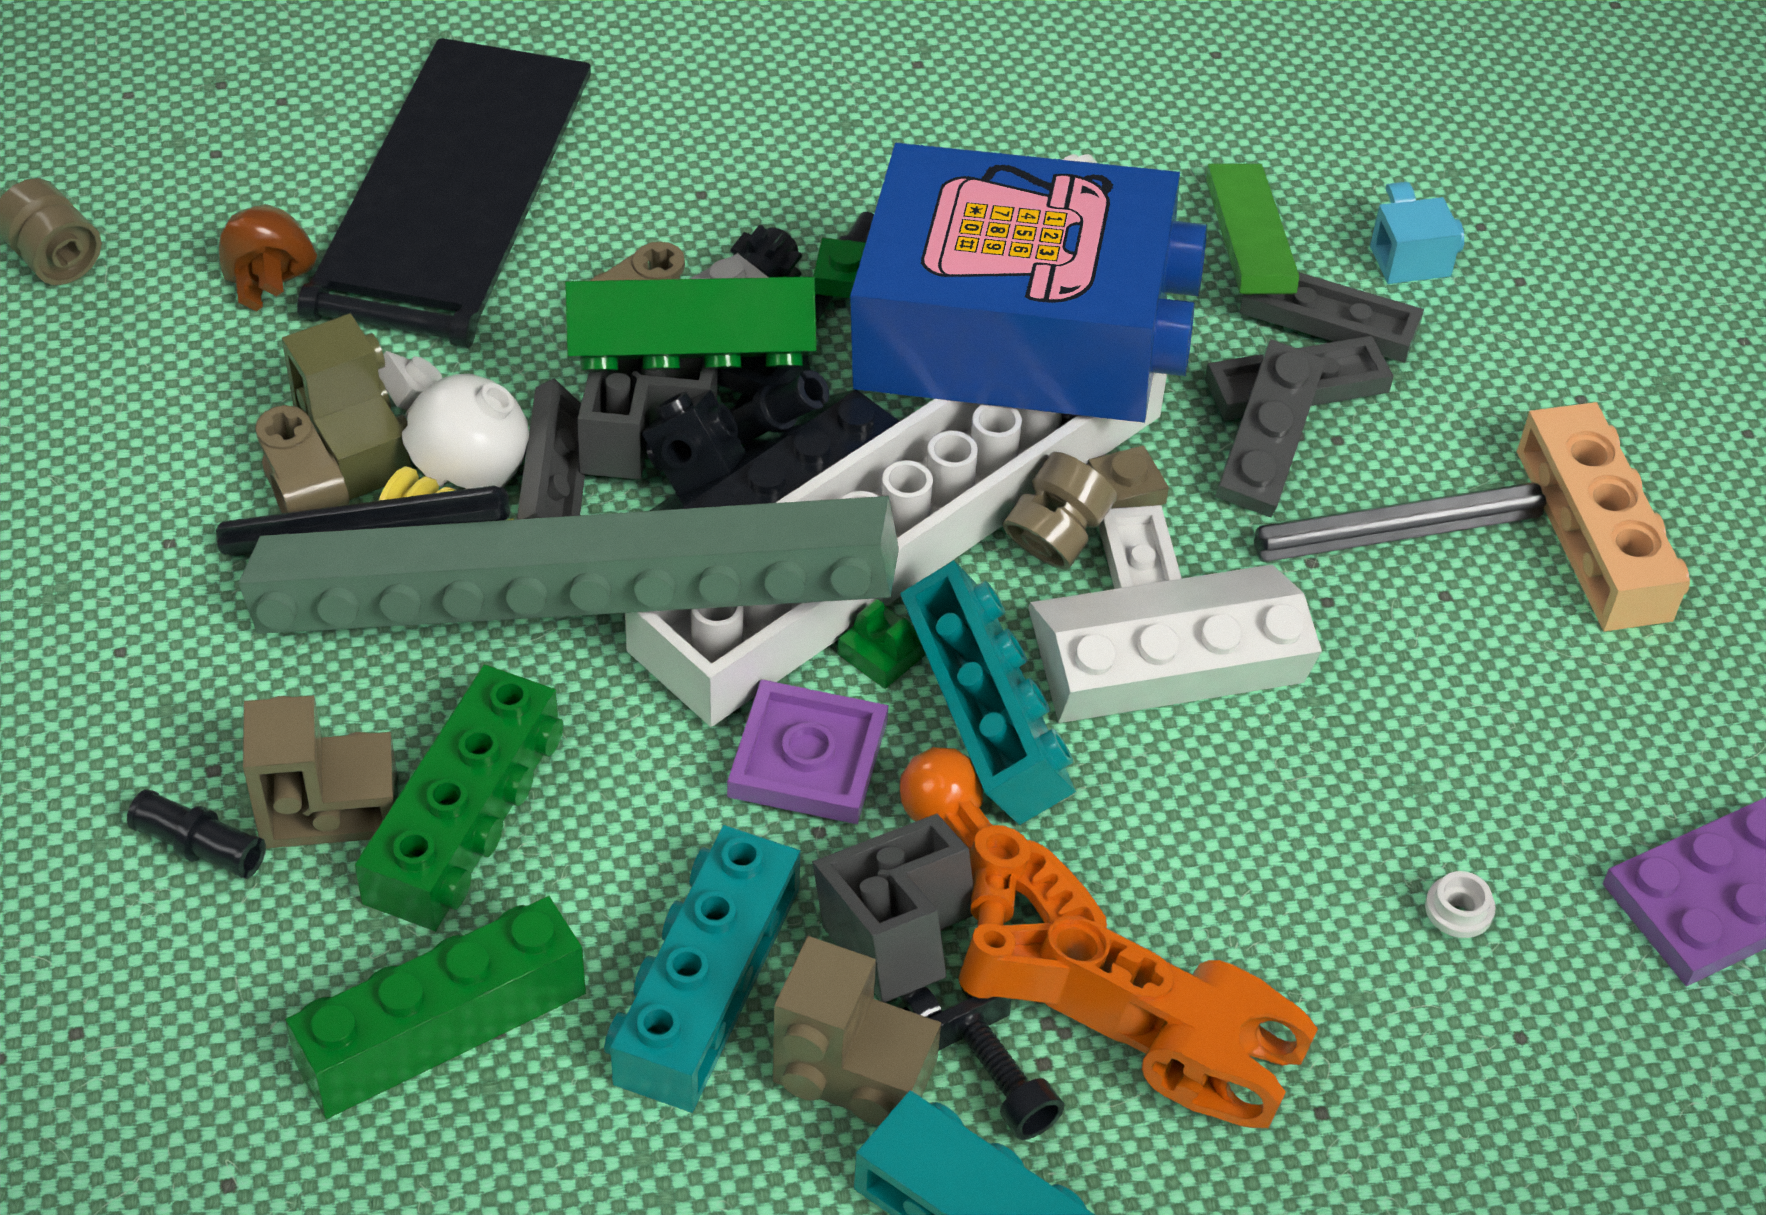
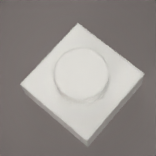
M388 351L383 354L385 367L378 370L379 378L384 383L387 392L396 406L408 410L417 397L429 386L442 379L438 369L427 360L417 356L408 359Z

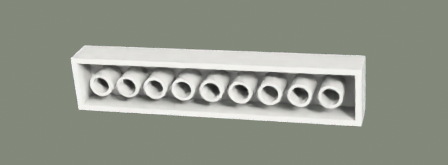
M1153 374L1145 423L934 399L776 503L889 496L899 552L891 598H877L887 606L899 598L902 591L947 565L1002 527L1003 521L1023 494L1035 493L1032 487V479L1052 452L1065 453L1088 465L1089 459L1106 455L1158 419L1161 414L1167 374ZM876 599L625 613L626 649L631 656L696 715L712 727L756 696L761 679L778 682L837 641L838 638L854 626L858 613Z

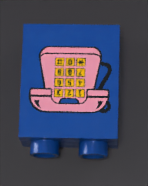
M895 143L850 295L853 389L1145 423L1153 374L1186 376L1195 302L1167 299V294L1199 297L1202 280L1207 224L1176 221L1180 172Z

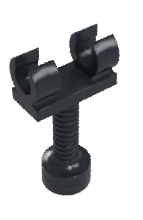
M926 986L907 995L900 996V999L906 1006L902 1009L941 1022L938 1051L964 1039L1004 1096H1006L1005 1101L1002 1103L1000 1114L1018 1139L1028 1140L1042 1134L1061 1117L1065 1105L1050 1083L1044 1078L1029 1081L989 1027V1025L1010 1015V998H977L968 994L961 987L967 1000L942 1012L937 999Z

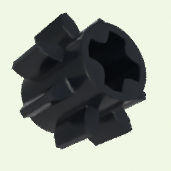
M758 225L752 234L744 232L730 249L733 255L738 253L767 277H800L802 275L801 271L795 267L802 258V253L798 252L795 240L787 232L779 228L770 227L765 229L763 225Z

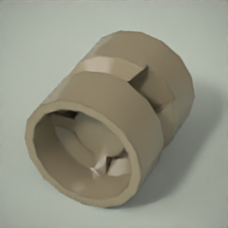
M41 178L26 179L13 185L0 198V237L19 256H22L23 261L43 282L52 285L69 284L81 278L93 267L100 255L102 245L100 233L50 181Z
M1054 451L1048 456L1032 479V487L1035 493L1023 494L1002 525L1009 537L1028 553L1055 568L1067 570L1072 566L1089 541L1085 530L1086 527L1095 528L1100 525L1117 500V492L1101 474L1075 457Z

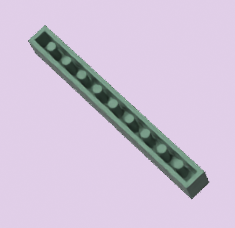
M889 496L266 535L259 537L238 584L257 634L891 598L899 546Z

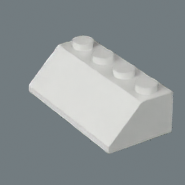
M1273 564L1030 602L1028 607L1058 723L1304 683L1322 652L1305 594Z

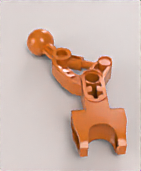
M932 747L914 756L900 778V799L905 812L915 822L938 814L969 848L974 887L972 890L971 913L978 920V925L974 930L958 977L959 984L963 990L977 998L1002 997L1045 1003L1047 1006L1085 1026L1145 1053L1146 1055L1142 1063L1144 1077L1151 1087L1163 1096L1194 1112L1212 1116L1239 1126L1269 1128L1286 1091L1279 1084L1276 1076L1252 1057L1283 1066L1289 1064L1301 1065L1318 1031V1028L1309 1016L1265 981L1233 964L1221 960H1208L1200 963L1193 974H1190L1166 962L1156 953L1107 929L1106 916L1091 894L1050 850L1035 841L1027 840L1024 835L1015 829L1003 825H992L980 809L983 803V787L969 757L955 748ZM1017 892L1022 893L1029 899L1044 923L1004 925L1014 914ZM1266 1021L1281 1023L1292 1031L1296 1041L1290 1042L1277 1038L1261 1027L1260 1024ZM1229 1083L1240 1085L1255 1092L1262 1099L1263 1104L1255 1105L1242 1101L1233 1093Z

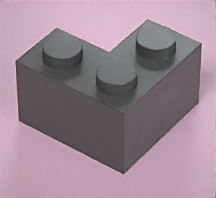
M704 358L679 359L680 369L643 370L642 359L618 360L617 371L589 372L578 415L580 474L641 479L647 453L646 440L642 433L658 417L654 409L665 400L684 391H687L692 399L711 389L717 400V369H705Z
M938 814L812 861L823 928L837 946L876 959L874 993L880 1001L885 1003L946 978L941 930L973 916L971 913V899L974 887L969 848Z

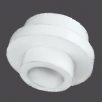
M1465 871L1451 872L1437 880L1430 887L1425 901L1426 913L1433 925L1440 931L1458 938H1471L1484 933L1490 927L1496 909L1488 884L1479 876ZM1453 906H1460L1464 908L1466 911L1459 910Z

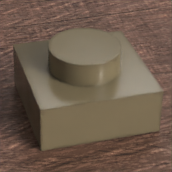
M1144 445L1089 459L1088 465L1101 474L1117 492V500L1111 509L1166 504L1169 486Z

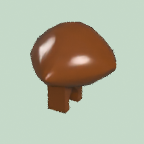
M268 204L254 206L235 213L230 217L220 235L219 263L224 279L236 283L238 303L254 311H258L263 307L261 300L263 290L275 296L280 295L284 292V282L312 270L317 259V253L310 238L295 218L286 211Z

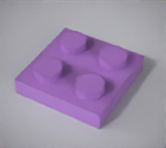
M761 679L727 781V797L858 825L887 725L889 705Z

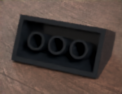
M854 389L829 395L828 402L823 404L822 408L812 410L798 417L795 425L780 433L769 431L745 445V456L730 474L681 497H678L675 493L650 511L776 503L900 421L859 390Z

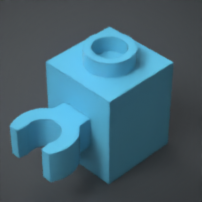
M1409 182L1386 184L1385 189L1391 203L1379 205L1370 248L1387 284L1451 277L1457 253L1461 252L1464 247V230L1460 220L1454 219L1444 197L1416 200L1414 190Z

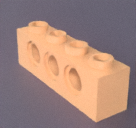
M1597 402L1529 411L1517 454L1530 481L1539 484L1543 494L1546 496L1544 510L1603 632L1673 622L1683 596L1689 590L1690 578L1688 568L1681 558H1677L1668 541L1663 519L1652 510L1643 492L1642 481L1638 471L1630 467L1620 448V440L1615 427L1608 424Z

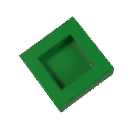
M878 599L858 613L854 626L838 638V655L884 689L926 655L914 626L907 619L901 618Z

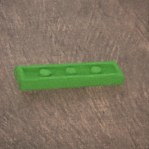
M1208 164L1206 182L1239 293H1297L1299 273L1263 165Z

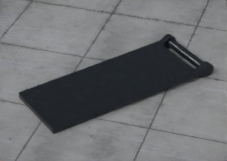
M445 38L438 39L312 280L302 286L297 303L298 316L303 319L319 321L322 316L338 318L351 313L358 323L447 338L453 346L470 348L475 339L480 316L590 78L591 65L582 61ZM333 289L455 311L453 316L329 294V291Z

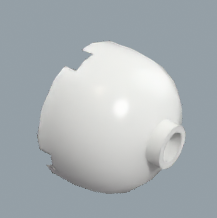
M455 374L442 378L422 392L404 416V418H407L408 425L402 431V440L412 462L425 476L435 479L440 487L448 480L456 486L465 489L493 485L504 488L517 473L524 460L529 439L527 419L518 402L509 391L490 379L474 374Z

